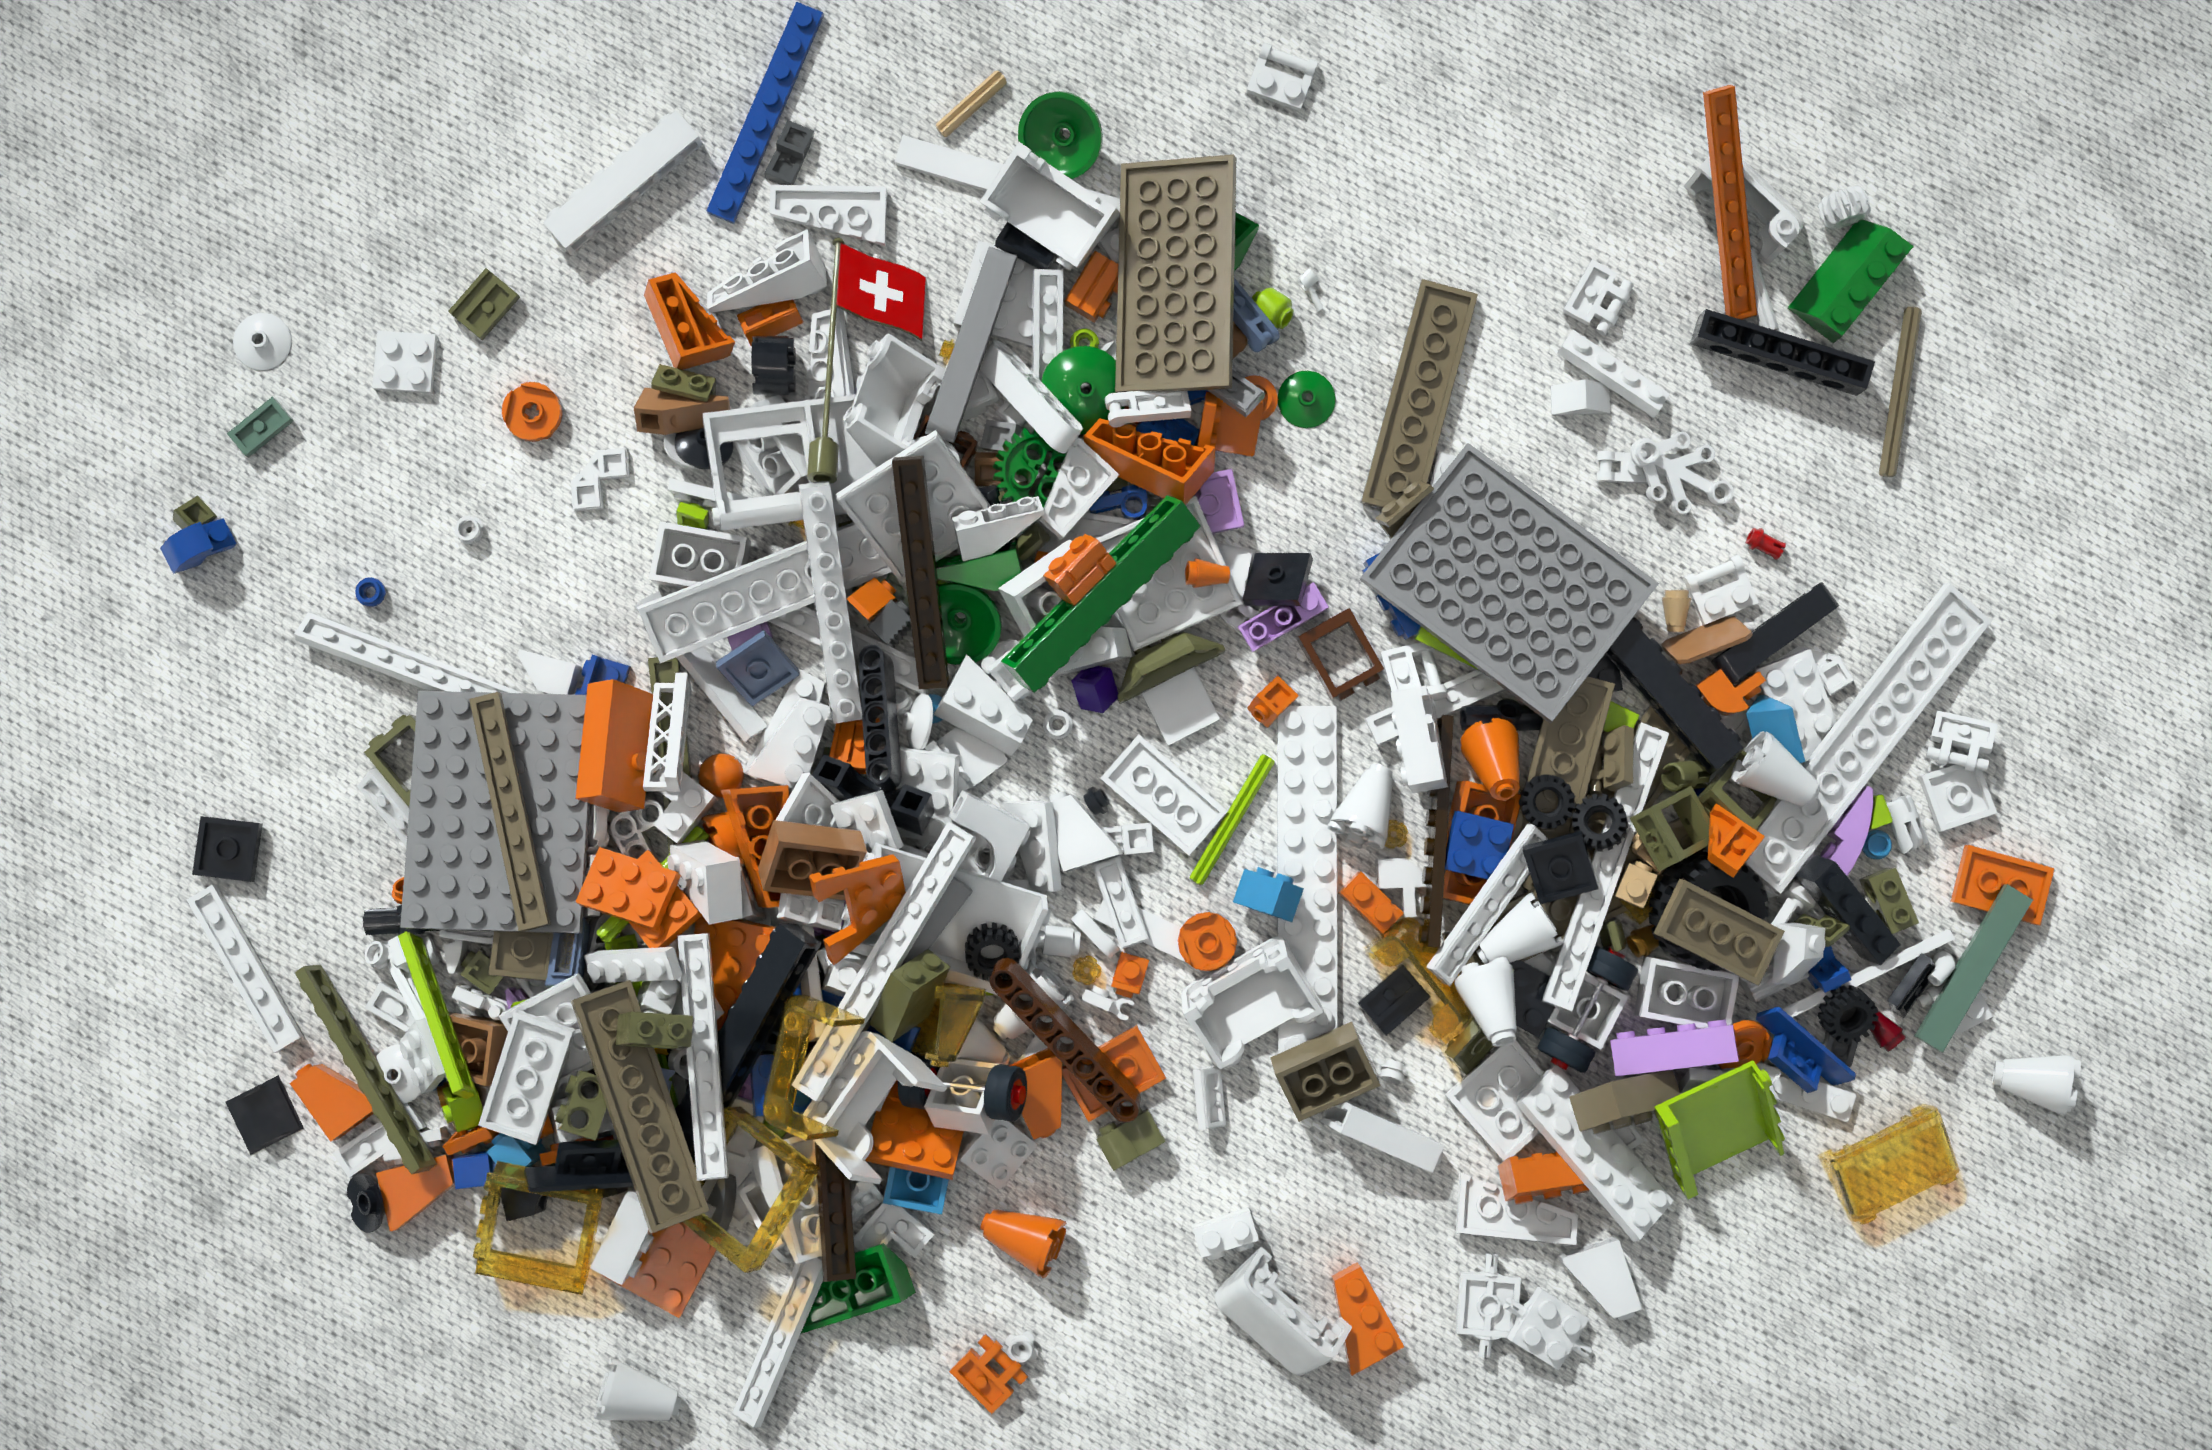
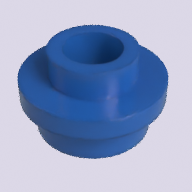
M368 577L357 584L355 595L362 605L374 607L384 600L386 590L380 580ZM374 587L376 593L373 597L369 598L366 594L367 589Z

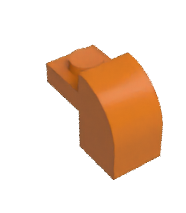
M1719 669L1695 686L1701 692V699L1708 707H1714L1720 715H1733L1749 708L1743 697L1749 700L1762 691L1759 685L1766 680L1758 671L1734 687L1722 669Z

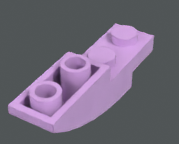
M1870 786L1862 788L1827 835L1836 842H1830L1820 855L1835 861L1846 876H1848L1855 865L1868 835L1873 809V789Z

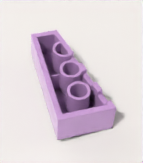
M1726 1019L1708 1021L1707 1028L1696 1029L1695 1023L1677 1025L1678 1031L1665 1032V1027L1646 1029L1647 1035L1635 1036L1634 1031L1616 1033V1039L1610 1040L1615 1076L1739 1062L1733 1024L1727 1025Z

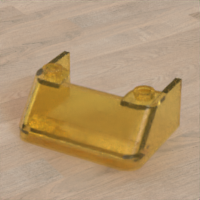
M802 994L790 996L784 1005L764 1091L763 1115L768 1124L808 1141L836 1137L839 1132L837 1129L793 1111L797 1089L792 1086V1083L803 1066L813 1020L815 1019L832 1027L862 1025L865 1018Z

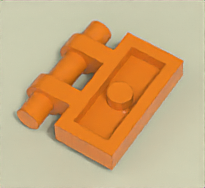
M985 1334L977 1342L985 1352L980 1356L971 1348L949 1372L993 1414L1014 1392V1389L1007 1382L1013 1378L1021 1385L1028 1378V1375L1021 1369L1022 1365L1019 1362L1012 1360L1001 1349L1003 1346L997 1340L993 1341ZM992 1358L1004 1369L1000 1375L988 1364Z

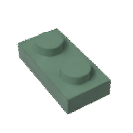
M271 397L229 431L227 435L242 453L249 458L294 420L277 399Z

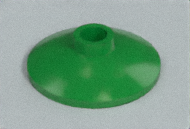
M1299 371L1290 375L1282 383L1278 392V407L1281 414L1289 423L1297 427L1313 428L1321 425L1331 416L1335 407L1336 398L1331 383L1323 375L1314 371ZM1310 393L1313 400L1305 402L1302 399V395Z

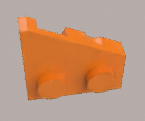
M1716 803L1710 812L1708 861L1734 878L1761 844L1765 836Z
M479 1125L472 1130L456 1131L443 1145V1148L448 1156L459 1151L464 1154L471 1151L481 1142L484 1145L491 1143L499 1132Z

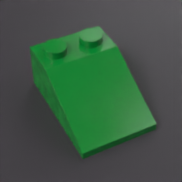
M1016 540L1011 544L1002 546L992 555L963 561L961 554L942 558L936 562L938 579L992 591H998L999 587L1024 571L1022 561L1019 558Z

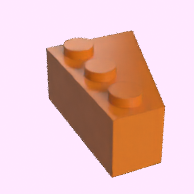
M676 272L648 279L644 297L674 368L684 370L724 359L731 355L735 341L730 335L727 336L717 325L715 317L712 314L709 315L699 304L700 300Z
M1557 1151L1544 1155L1542 1153L1532 1154V1157L1518 1159V1156H1513L1497 1166L1505 1201L1514 1200L1515 1205L1532 1202L1533 1196L1543 1195L1546 1200L1561 1197V1191L1572 1190L1573 1194L1590 1191Z
M1356 1262L1334 1274L1332 1282L1339 1318L1342 1317L1352 1326L1344 1342L1348 1370L1351 1376L1400 1350L1404 1345L1359 1263Z

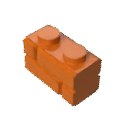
M1094 251L1067 295L1065 306L1094 323L1098 317L1104 318L1112 305L1108 300L1113 292L1118 294V263Z
M1087 534L1075 538L1070 543V549L1062 557L1055 558L1049 564V570L1043 575L1058 596L1074 606L1116 565L1115 560L1101 542Z
M1361 871L1357 872L1338 892L1380 934H1384L1404 913L1395 904H1392L1391 900Z

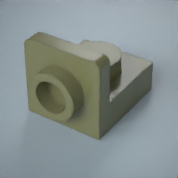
M481 948L477 953L471 951L461 963V966L465 969L460 975L486 994L491 995L504 977L488 975L491 957L485 954V950Z

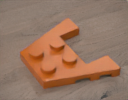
M894 854L859 862V867L845 870L844 867L835 868L832 870V874L822 876L819 872L809 875L812 893L818 902L844 890L851 925L823 939L827 957L831 963L835 965L887 922L904 897L906 891L900 861Z

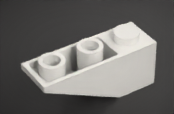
M1039 496L1033 498L1023 497L1016 502L1004 505L994 504L987 509L965 511L958 516H953L952 521L962 560L967 561L992 555L1043 516L1044 509Z

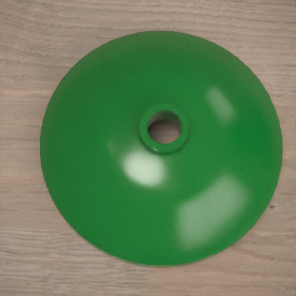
M1054 91L1039 96L1024 110L1018 126V141L1070 179L1079 177L1087 172L1094 165L1101 152L1103 134L1096 112L1084 99L1069 92ZM1064 128L1069 130V138L1063 136Z
M1077 346L1059 353L1051 360L1043 373L1041 382L1082 425L1081 435H1085L1099 418L1108 420L1110 410L1106 408L1105 397L1108 394L1116 393V360L1101 349L1090 346ZM1087 383L1090 385L1091 392L1089 394L1081 392L1080 387L1082 384Z
M955 582L939 585L947 663L960 665L966 654L975 663L984 659L994 650L1001 635L1002 621L996 604L985 592L977 587ZM956 613H963L966 617L959 618Z

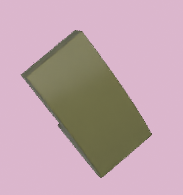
M1804 913L1793 922L1825 928V947L1832 946L1850 930V925L1828 915L1818 920Z

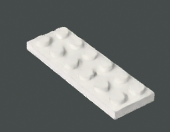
M1556 1065L1551 1066L1516 1103L1517 1106L1633 1242L1641 1240L1674 1200L1612 1128L1599 1134H1593L1592 1129L1579 1131L1569 1097L1581 1092L1560 1067Z

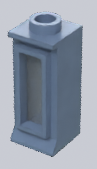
M583 917L582 934L553 933L548 974L545 982L547 989L577 973L583 979L585 969L583 955L587 954L590 925L585 917Z

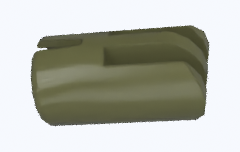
M1697 759L1668 763L1664 766L1663 770H1670V772L1661 774L1664 787L1672 792L1682 791L1690 786L1693 789L1706 788V783L1709 782L1711 777Z

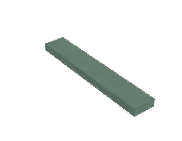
M2008 884L2003 885L1914 1037L1935 1050L1944 1052L2033 899Z

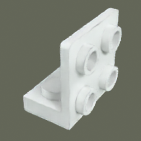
M958 727L952 729L935 742L933 740L925 746L927 751L959 755V794L962 790L970 791L1008 761L1002 751Z
M995 1119L989 1135L964 1131L958 1159L997 1189H1001L1035 1150L1037 1143L1011 1122Z

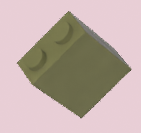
M927 949L890 973L870 1025L890 1042H893L927 1019L931 1014L950 966Z

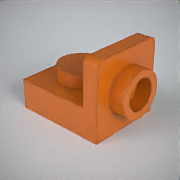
M1277 676L1256 695L1247 709L1258 722L1269 728L1299 695Z
M1125 952L1120 953L1111 984L1112 987L1116 988L1115 994L1132 998L1133 993L1140 995L1149 963L1148 959Z

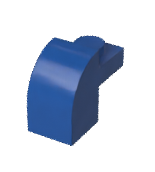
M224 518L203 525L201 522L190 525L170 536L160 549L172 573L175 574L197 567L202 564L206 557L232 549L237 543Z
M1831 946L1824 948L1823 958L1808 971L1809 977H1807L1815 989L1820 988L1824 993L1836 990L1852 980L1849 971L1835 958Z

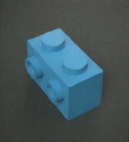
M1257 867L1256 872L1244 869L1233 902L1293 922L1304 888L1293 885V878L1277 873L1276 878H1273L1274 872Z
M500 1133L492 1140L494 1146L486 1152L508 1180L523 1173L525 1168L531 1167L539 1161V1154L548 1151L541 1143L542 1139L534 1145Z

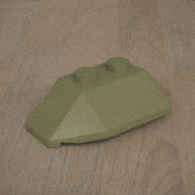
M1182 632L1178 635L1175 633L1161 639V643L1153 647L1147 645L1133 651L1135 656L1130 658L1117 700L1119 704H1122L1193 667L1195 668L1225 653L1226 650L1222 644Z

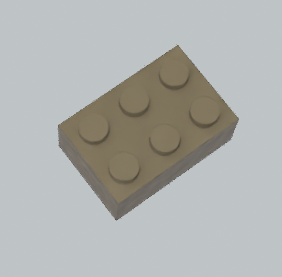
M1349 1022L1270 1057L1275 1076L1298 1122L1381 1086L1376 1070L1353 1022Z
M1665 1070L1608 1082L1572 1095L1569 1099L1579 1131L1592 1129L1593 1134H1599L1611 1130L1610 1125H1613L1616 1130L1632 1125V1120H1634L1635 1125L1652 1121V1114H1655L1657 1118L1654 1106L1680 1095V1091L1673 1070Z

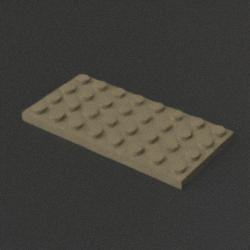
M1234 154L1121 164L1116 393L1130 391L1177 392L1232 389L1237 158Z

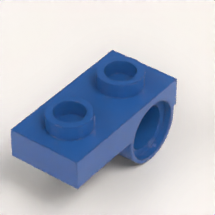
M1136 485L1122 487L1120 493L1110 495L1109 491H1104L1089 508V511L1092 514L1121 509L1124 518L1140 520L1147 511L1148 497L1146 490ZM1130 500L1139 501L1142 504L1141 511L1138 513L1128 512L1125 507L1127 502Z

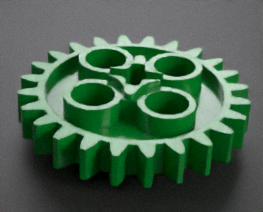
M1024 428L1021 432V438L1014 433L1011 436L1012 443L1008 441L1003 443L1002 447L1005 451L999 450L996 455L1001 461H995L993 464V468L1000 472L995 473L992 479L1001 481L997 485L999 492H1005L1001 502L1008 500L1016 502L1023 497H1031L1029 496V491L1038 475V470L1043 464L1047 452H1051L1052 457L1043 473V478L1039 482L1034 496H1032V498L1039 496L1044 509L1048 498L1042 494L1041 489H1052L1058 472L1053 467V463L1058 462L1062 464L1066 453H1060L1050 447L1035 429H1033L1030 435L1029 431ZM1026 451H1036L1040 459H1030ZM1014 476H1024L1028 481V485H1019L1015 481Z

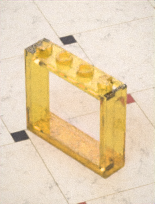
M741 1106L727 1107L724 1109L726 1145H728L736 1129L740 1126L794 1168L747 1248L704 1213L685 1220L683 1223L743 1272L749 1273L761 1270L821 1168ZM694 1159V1160H693V1163H694V1166H695V1169H696V1162H695V1159ZM706 1180L700 1181L701 1187H703Z
M497 1161L493 1173H487L484 1190L488 1191V1196L483 1197L480 1207V1214L485 1216L484 1220L480 1219L476 1232V1237L481 1238L480 1243H476L473 1257L477 1259L475 1274L583 1295L589 1275L605 1189L529 1192L524 1176V1170L527 1167ZM502 1187L587 1204L576 1266L492 1249Z

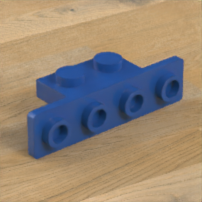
M1774 1007L1757 1013L1756 1020L1774 1035L1768 1060L1805 1092L1817 1091L1820 1076L1833 1086L1855 1080L1856 1073L1782 1008Z

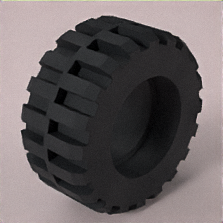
M1704 851L1702 854L1696 852L1688 856L1687 859L1685 858L1675 863L1673 868L1667 867L1662 873L1664 877L1660 882L1657 881L1653 888L1656 892L1654 897H1650L1649 906L1652 907V912L1648 914L1649 923L1654 925L1651 928L1653 934L1679 878L1707 892L1715 887H1719L1723 900L1764 921L1765 917L1769 916V907L1765 906L1768 897L1766 890L1761 889L1763 882L1759 876L1754 874V870L1747 865H1743L1733 878L1709 862L1708 852ZM1653 934L1654 938L1659 940V946L1665 952L1670 953V956L1702 970L1718 971L1723 969Z

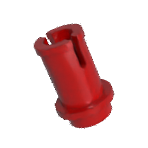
M1753 528L1745 541L1749 545V549L1754 550L1756 548L1775 560L1780 558L1784 552L1783 549L1786 547V543L1765 534L1762 528Z

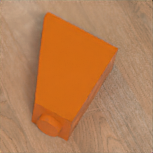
M1046 1048L1009 1065L1020 1067L1025 1071L1027 1077V1097L1021 1114L1034 1140L1039 1137H1049L1057 1129L1061 1128L1062 1062L1049 1048Z
M311 1063L307 1064L295 1073L297 1078L289 1083L330 1142L340 1139L374 1114L370 1102L359 1089L358 1084L323 1064L314 1066Z
M444 1154L433 1157L437 1165L429 1171L411 1175L404 1165L376 1173L390 1231L405 1226L455 1185L453 1154L450 1156Z

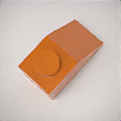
M875 577L847 598L851 605L869 622L891 599L895 603L898 601L893 596L896 589L885 579L879 582Z

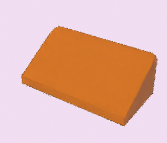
M794 300L758 305L737 315L750 346H752L753 336H776L803 323Z

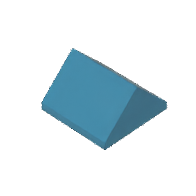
M1764 694L1758 696L1746 712L1752 739L1760 732L1767 731L1800 764L1805 762L1793 708Z
M890 1167L883 1204L942 1215L949 1179Z

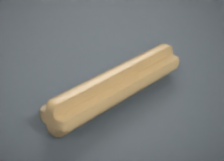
M998 70L994 71L936 123L938 132L942 136L948 137L1006 85L1007 81L1004 75Z

